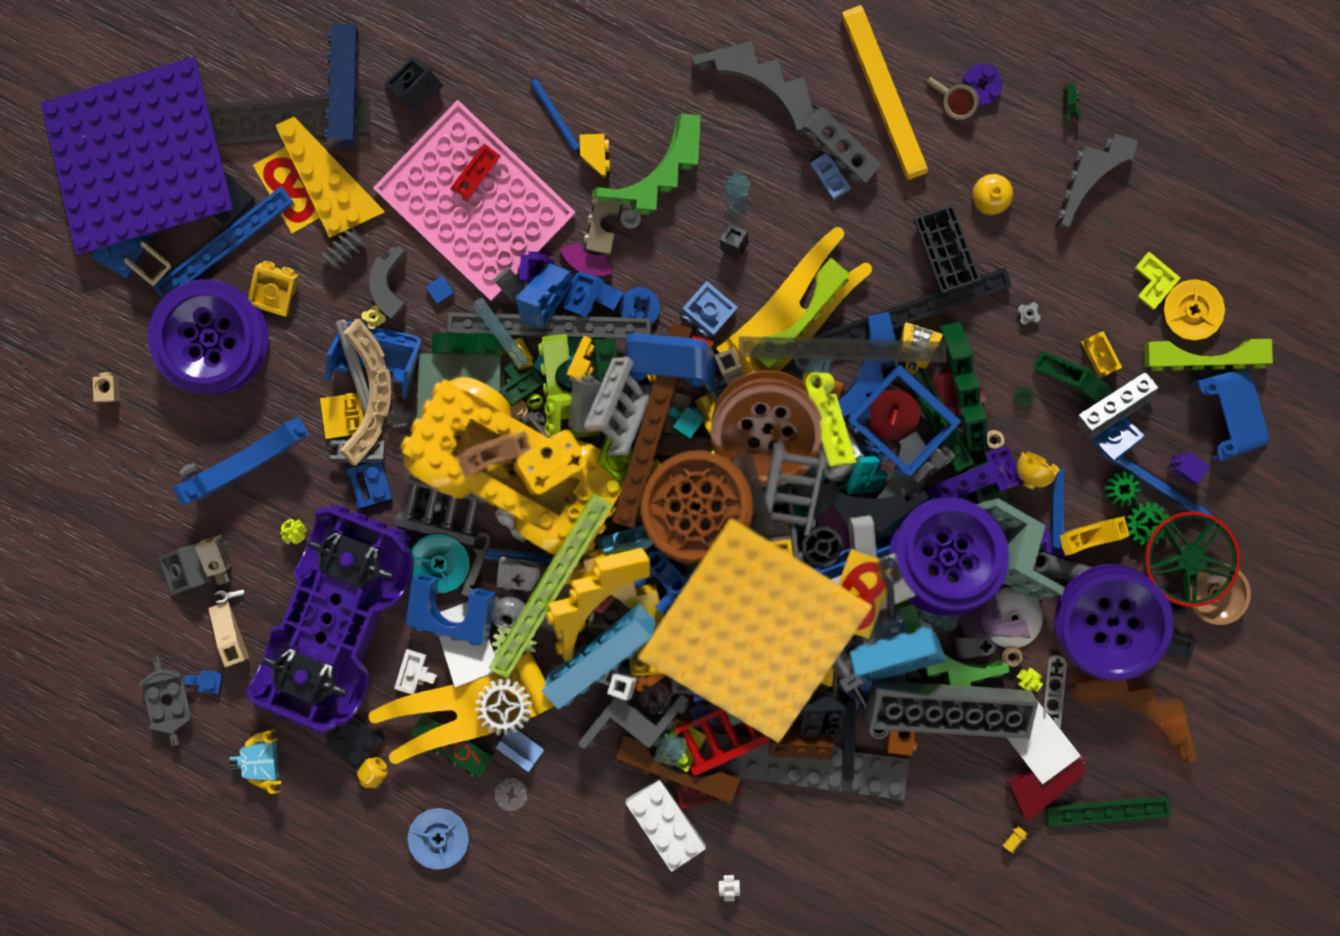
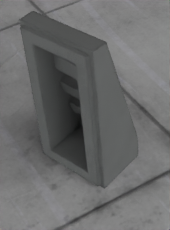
M506 267L493 280L514 304H517L516 297L526 286L509 267Z

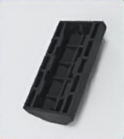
M953 205L914 217L916 228L941 295L954 294L966 290L981 281Z

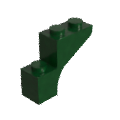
M432 333V353L510 356L511 336L488 333Z

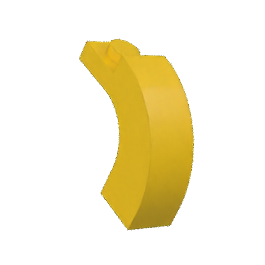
M1123 516L1064 532V534L1060 535V544L1066 556L1089 547L1121 540L1130 535L1125 517Z

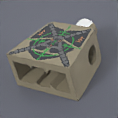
M220 534L202 540L195 548L206 576L214 575L217 585L229 582L226 571L231 567V562L223 535Z

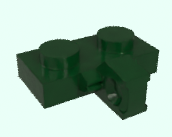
M509 364L503 371L508 378L505 381L507 384L500 388L499 392L508 401L509 405L513 407L543 387L545 382L533 367L524 373L521 371L517 373L513 366Z

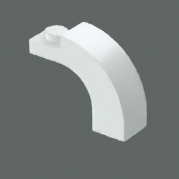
M619 665L614 671L610 669L606 672L605 677L599 681L609 686L608 694L623 700H629L632 698L638 677L632 676L631 670Z

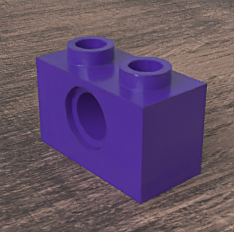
M1190 452L1179 453L1171 458L1169 462L1171 466L1168 468V471L1187 484H1199L1210 466Z

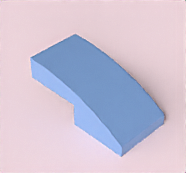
M824 154L810 163L833 200L850 190V185L839 172L838 166L830 155Z

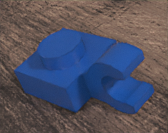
M202 670L200 676L187 674L184 678V684L199 685V692L220 694L223 673Z
M693 694L695 706L689 707L692 721L711 713L710 704H703L702 696ZM712 718L708 719L710 725L713 724ZM700 723L693 726V728L701 727Z

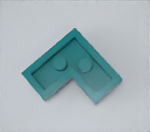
M876 456L858 459L845 488L849 495L882 491L889 475L885 470L876 471L880 462Z

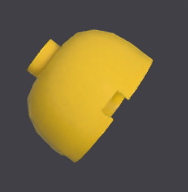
M989 174L980 178L972 190L976 209L989 216L1004 212L1010 206L1013 199V187L1009 180L998 174Z
M1022 452L1017 462V474L1024 481L1023 485L1029 489L1050 485L1056 478L1059 468L1053 463L1049 466L1045 458L1030 452H1026V454Z

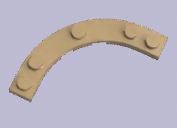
M355 319L343 332V335L359 353L365 365L369 381V401L362 423L353 436L339 450L351 465H357L377 441L382 432L381 427L384 418L388 416L391 401L390 372L386 369L383 359L384 353L377 340L360 319Z

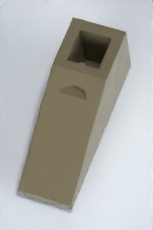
M735 347L714 356L728 386L736 379L747 374Z

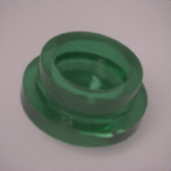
M1022 386L1015 390L1013 398L1018 406L1026 407L1032 404L1034 393L1029 387Z

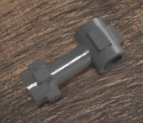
M194 462L186 464L179 471L185 481L192 479L200 473ZM210 494V495H208V496H205V497L201 498L200 500H201V501H202V500H205L206 498H208V497L211 496L212 494Z

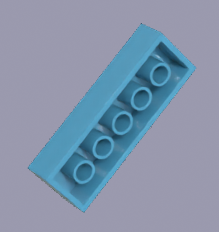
M639 603L573 654V660L563 662L547 675L542 693L557 709L563 705L568 706L573 702L576 695L579 693L581 695L584 694L593 682L598 683L605 677L606 672L610 669L614 671L618 668L623 659L631 658L637 652L636 649L640 646L645 647L655 631L656 621Z

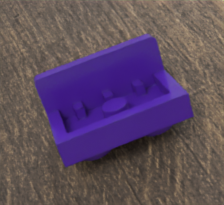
M529 251L528 255H521L520 264L518 265L519 279L530 283L543 270V264L547 265L550 263L554 265V260L549 259L548 255L536 251Z

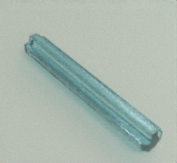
M482 298L477 299L473 307L519 368L525 366L528 359L486 302Z

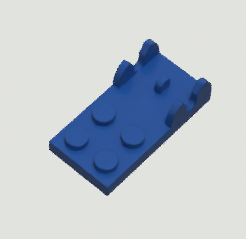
M155 233L95 250L91 258L129 279L133 270L124 262L125 257L137 265L145 251V248L140 244L141 239L149 244Z

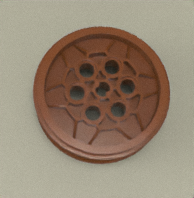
M779 371L752 372L733 381L719 396L713 410L711 422L713 449L715 454L726 458L735 466H738L743 471L742 474L746 480L750 481L752 485L765 487L773 446L769 445L771 441H778L783 445V449L787 454L818 459L819 450H822L823 447L820 425L822 416L817 405L809 396L806 385L799 379ZM757 404H764L766 406L763 410L755 408ZM778 407L786 409L784 413H777L775 410ZM744 419H750L752 423L749 425H744L742 421ZM770 423L771 427L766 428L764 424ZM791 426L793 429L786 432L783 430V427ZM752 437H756L759 439V441L757 443H751L749 442V439ZM785 462L784 464L781 463L780 471L784 474L802 476L812 466ZM787 482L777 483V486H781V485L788 484V483H787Z
M689 451L675 455L662 463L654 471L645 486L641 501V516L645 531L652 543L668 557L692 566L700 564L730 518L754 532L758 518V501L752 483L746 480L738 466H735L732 462L718 454L707 451ZM690 484L692 490L689 494L685 495L683 489L686 485ZM711 484L712 492L705 495L704 487ZM680 502V511L674 513V504ZM718 502H721V511L715 513L713 509L714 505ZM696 503L701 505V509L698 512L693 510ZM689 520L691 527L689 530L684 531L682 525L685 521ZM710 520L711 528L708 531H704V522Z

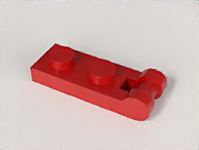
M484 143L453 183L450 190L454 193H459L462 199L468 202L499 161L501 155ZM465 181L470 184L468 189L462 186Z

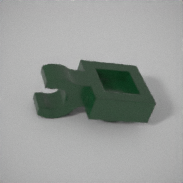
M1067 84L1063 88L1064 109H1066L1065 120L1069 122L1070 114L1074 113L1076 120L1080 121L1082 113L1076 108V104L1079 102V90H1076V84Z

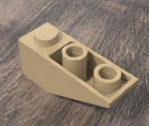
M229 601L210 607L209 613L215 639L224 666L227 667L249 659Z

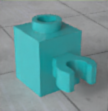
M672 407L669 417L677 421L673 426V430L688 440L691 439L704 420L701 416L703 413L695 407L691 409L687 407L683 413Z

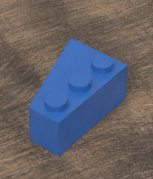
M550 263L543 268L516 297L521 321L542 330L544 329L573 283L570 271Z

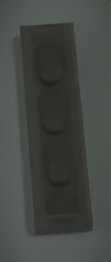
M751 452L730 458V462L742 472L750 487L753 502L750 522L752 531L761 537L776 533Z

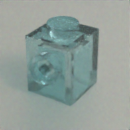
M666 733L657 744L654 760L674 766L685 756L686 747L684 745L686 739Z

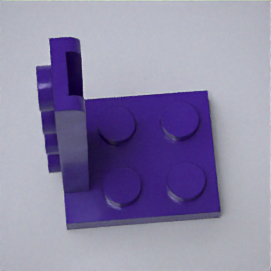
M1008 446L986 452L985 455L989 463L922 490L926 492L929 498L921 504L937 498H959L996 482L1000 491L1023 484L1017 474V467Z

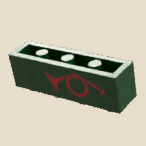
M428 712L423 713L410 735L414 736L413 739L446 723ZM471 739L431 749L434 754L438 756L442 754L449 758L447 761L456 767L460 765L465 768V773L473 778L476 776L480 778L495 755Z

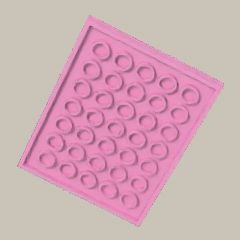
M459 100L442 115L373 187L376 192L491 301L502 291L493 281L494 278L506 267H509L517 275L521 255H528L529 251L539 252L576 214L566 202ZM485 143L501 155V158L476 189L470 200L466 202L459 193H454L450 188ZM465 181L462 186L468 189L470 184Z

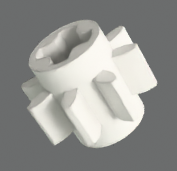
M724 875V881H719V896H724L725 901H734V896H740L739 880H734V875Z

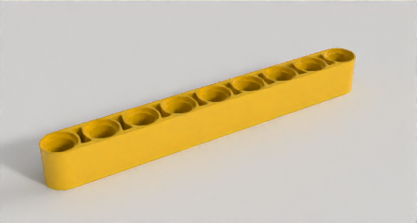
M859 5L842 12L843 23L907 180L928 173L927 165L863 7Z

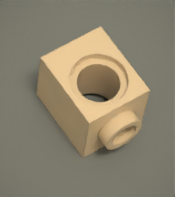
M111 372L99 373V377H93L94 402H119V377L112 376ZM108 382L110 389L105 393L103 391V384Z

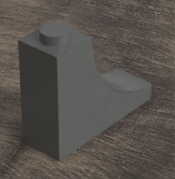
M582 375V378H573L569 427L577 432H596L588 431L584 426L602 385L593 376ZM611 416L608 424L614 431L618 430L620 425Z

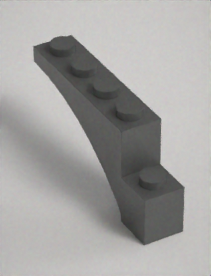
M1113 134L1105 141L1103 150H1106V152L1088 146L1083 147L1081 151H1077L1074 159L1077 165L1075 170L1071 171L1068 182H1071L1069 190L1066 189L1063 196L1065 205L1063 209H1060L1057 216L1059 228L1067 229L1070 227L1081 200L1099 178L1119 164H1128L1133 160L1138 140Z
M917 431L912 432L909 436L897 442L899 446L897 457L908 466L925 448L926 445ZM893 467L882 491H880L875 499L896 494H902L905 497L916 490L922 491L923 488L921 486L926 483L924 481L918 483L913 478L918 472L917 470L911 476H908L906 473L902 476Z

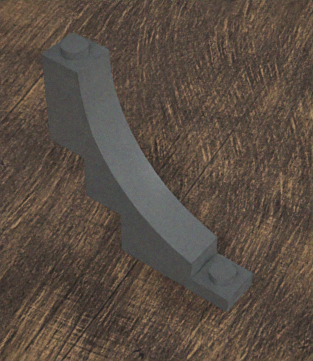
M752 41L692 57L694 69L705 70L710 68L711 64H714L717 74L740 77L765 89L782 105L793 124L795 133L805 135L807 131L802 127L814 114L805 79L800 78L784 83L778 59L758 64Z

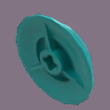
M431 534L423 537L413 546L411 551L414 556L413 578L420 573L439 578L437 593H446L457 589L465 581L469 572V556L465 547L457 539L446 534ZM437 558L439 561L444 560L443 566L441 564L436 565Z

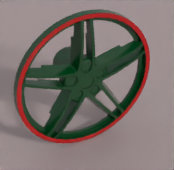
M1183 512L1168 517L1154 529L1145 548L1144 562L1148 578L1162 590L1167 600L1182 606L1198 607L1217 601L1229 591L1238 575L1240 553L1232 532L1220 520L1206 513ZM1185 518H1198L1211 524L1190 544L1173 522ZM1169 524L1175 530L1176 534L1182 540L1184 545H1179L1178 541L1168 528ZM1216 526V531L1203 548L1200 544ZM1164 529L1176 554L1152 565V548L1156 538ZM1219 531L1225 535L1232 552V567L1205 555ZM1175 562L1177 566L1153 573L1154 568ZM1210 562L1228 569L1230 574L1207 568V564ZM1182 571L1185 600L1168 593L1159 584L1155 576ZM1200 571L1228 578L1216 593L1207 598L1197 600ZM1190 575H1194L1193 600H1190Z

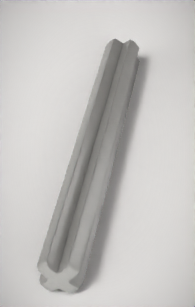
M340 320L336 322V328L365 414L369 401V389L357 351L343 335V332L348 328V323L346 320Z

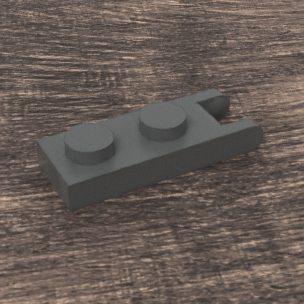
M348 440L330 441V447L337 448V455H330L328 457L329 462H349L339 451ZM377 440L359 462H384L385 441Z

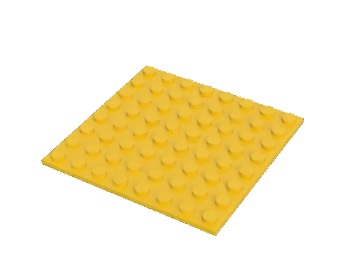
M730 518L638 658L779 743L872 606Z

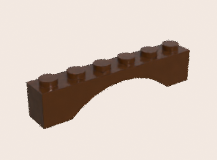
M629 734L624 735L616 759L621 760V765L630 768L632 765L639 767V771L644 774L650 775L652 772L659 775L658 779L670 782L672 780L678 782L677 786L688 790L691 787L697 790V794L708 797V795L714 796L717 802L726 805L728 802H733L741 781V777L723 770L713 774L696 776L677 771L666 765L650 748Z

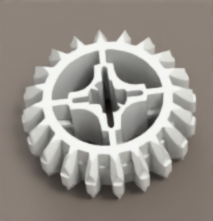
M499 679V686H496L495 682L491 681L490 683L493 688L489 689L488 686H484V690L487 691L486 695L482 692L478 694L480 697H483V701L476 700V704H482V708H476L475 711L482 712L483 715L477 717V719L482 720L485 718L486 721L482 726L486 727L490 724L489 732H492L494 727L497 728V735H500L501 729H504V734L508 735V728H511L512 732L516 733L515 725L523 728L524 726L520 721L528 722L529 720L527 717H524V713L531 714V710H525V707L531 706L532 702H525L524 699L529 698L530 695L525 694L522 696L521 693L525 688L521 687L517 690L518 682H515L513 687H511L510 679H507L506 685H503V680ZM505 689L514 692L520 702H509L505 695ZM499 691L498 702L487 706L489 697L494 692ZM502 696L503 701H506L505 704L514 705V707L506 709L505 718L504 713H501L502 710L493 709V707H498L502 704ZM521 708L519 716L509 724V712L513 709ZM487 712H498L502 719V725L491 720Z

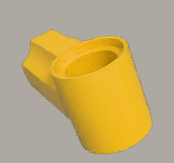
M708 394L696 400L695 403L698 410L703 413V423L711 437L712 414L716 403L712 395Z

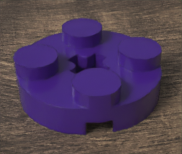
M977 64L972 66L964 74L961 84L971 86L977 92L979 106L991 104L1002 91V78L992 65ZM979 80L986 82L985 90H982L981 87H976ZM961 89L964 98L968 102L974 103L972 94L968 90Z

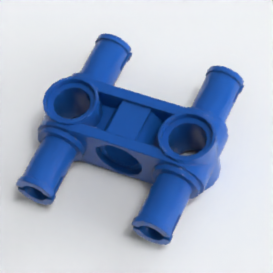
M660 550L652 551L647 556L649 558L650 576L634 581V583L640 588L643 585H647L654 577L658 578L668 590V594L655 607L665 615L700 564H696L687 574H684L673 562L674 559L668 557Z

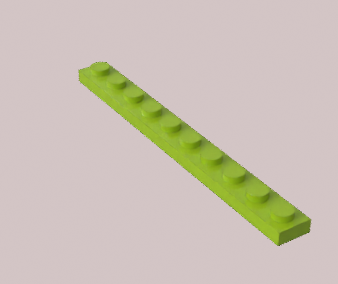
M594 493L591 495L489 665V670L505 678L509 677L544 619L546 612H548V603L555 601L611 508L612 503Z

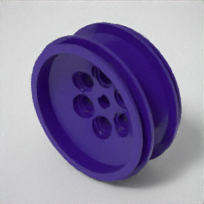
M1105 564L1081 572L1064 588L1063 595L1059 597L1055 609V630L1064 651L1082 671L1104 680H1127L1147 672L1163 657L1172 638L1173 615L1166 596L1146 575L1124 565ZM1102 597H1107V604L1104 606H1099V599ZM1122 599H1128V605L1124 608H1120V601ZM1089 614H1095L1096 617L1093 622H1086V617ZM1116 616V620L1114 623L1109 622L1107 624V620L1109 617L1114 618ZM1130 618H1137L1134 626H1128ZM1097 633H1104V637L1102 640H1094V637ZM1119 634H1124V640L1116 643L1115 638Z

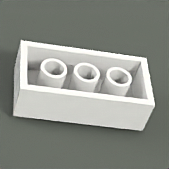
M657 778L626 799V805L671 872L706 849L705 843L662 780Z

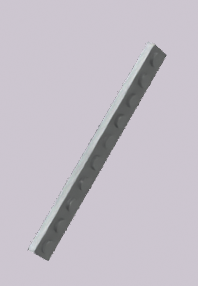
M448 312L447 332L541 337L567 334V337L583 338V336H586L588 338L627 339V335L630 333L651 335L652 319L552 315L542 330L521 321L520 314Z

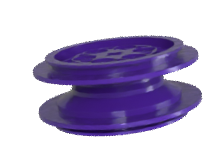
M196 280L176 287L160 301L150 320L148 344L155 365L170 382L190 392L204 395H220L241 388L257 374L268 350V328L261 310L253 306L247 294L220 281ZM205 314L210 315V321L207 324L202 322V317ZM225 319H229L230 326L224 330L222 322ZM194 328L196 331L193 338H189L187 335L188 330ZM209 335H213V336H214V337H213V339H214L213 342H209V340H210V339L208 338ZM230 339L235 341V346L232 349L227 348V342ZM195 348H199L201 351L198 358H194L192 354ZM219 353L220 361L214 364L212 357L214 354Z
M937 498L918 506L897 528L889 548V555L896 553V561L902 571L903 580L916 595L907 600L924 612L943 617L960 616L980 607L998 591L1006 577L1009 565L1007 541L998 523L980 506L959 498ZM937 536L944 539V544L938 542ZM956 543H961L964 546V550H960ZM922 549L928 550L930 557L925 556ZM962 562L969 565V570L962 567ZM928 569H932L935 572L936 576H930L928 573ZM947 576H952L955 579V583L949 582Z

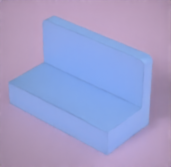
M509 728V734L504 735L495 748L529 772L544 749L518 729H516V733H513L511 728Z

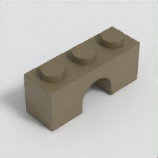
M592 199L591 205L595 207L593 214L589 213L587 225L590 226L589 234L585 233L583 245L586 246L588 252L611 256L615 235L614 233L604 231L601 228V221L608 215L619 216L621 205L618 204V201L610 200V203H599L598 199Z

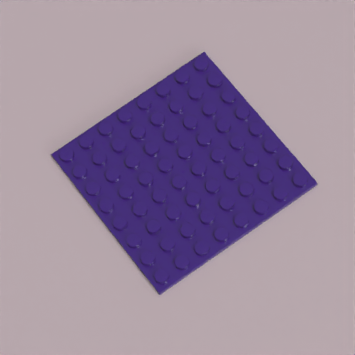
M195 56L41 102L77 256L233 210Z

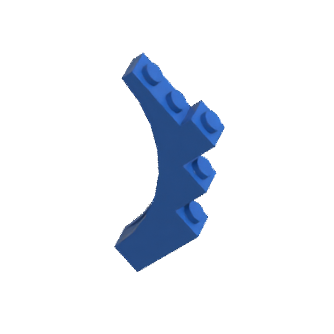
M889 312L866 317L868 349L864 364L857 379L847 392L838 399L844 420L846 415L849 418L867 399L866 394L869 393L870 395L883 381L880 365L883 364L884 368L896 365L895 361L900 360ZM869 407L857 419L861 424L867 423V419L871 418Z

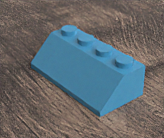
M928 628L917 629L916 633L910 635L906 633L897 635L896 639L890 641L887 639L879 640L876 642V645L869 647L868 645H862L857 647L855 651L850 652L855 675L866 684L872 683V680L886 679L946 661L935 632Z

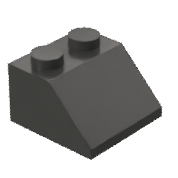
M199 543L176 549L158 557L171 596L212 582L210 576H206L195 547Z

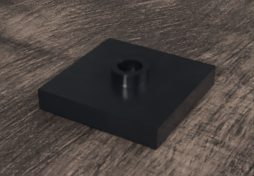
M224 171L233 210L213 216L228 228L255 198Z

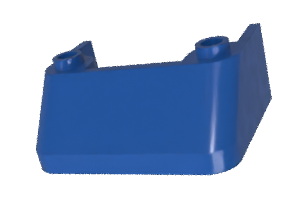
M365 325L377 340L384 353L383 359L386 369L389 372H394L393 380L396 383L403 385L402 398H406L414 380L421 347L420 338L415 335L379 327L369 329ZM338 333L327 353L325 381L328 382L335 370L340 372L350 371ZM357 352L360 364L362 366H365L359 353Z
M636 333L627 335L626 357L633 361L629 374L637 383L646 378L647 374L685 378L690 382L691 386L702 387V385H705L709 392H713L718 363L707 342L699 339Z

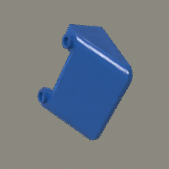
M1238 369L1190 383L1191 387L1198 385L1204 395L1218 394L1230 440L1219 444L1217 448L1218 455L1211 457L1212 461L1232 458L1267 445L1269 441L1268 431L1254 381L1248 370Z

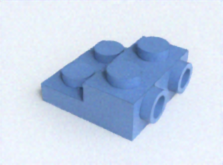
M706 281L678 315L681 316L680 319L686 326L691 325L696 329V334L700 338L711 340L738 307Z

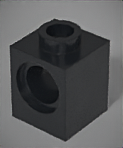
M732 224L728 225L719 239L721 252L738 260L749 245L748 232Z

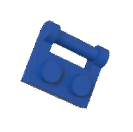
M370 462L345 470L351 480L357 503H355L357 509L393 499L382 462ZM363 472L371 499H364L357 473Z

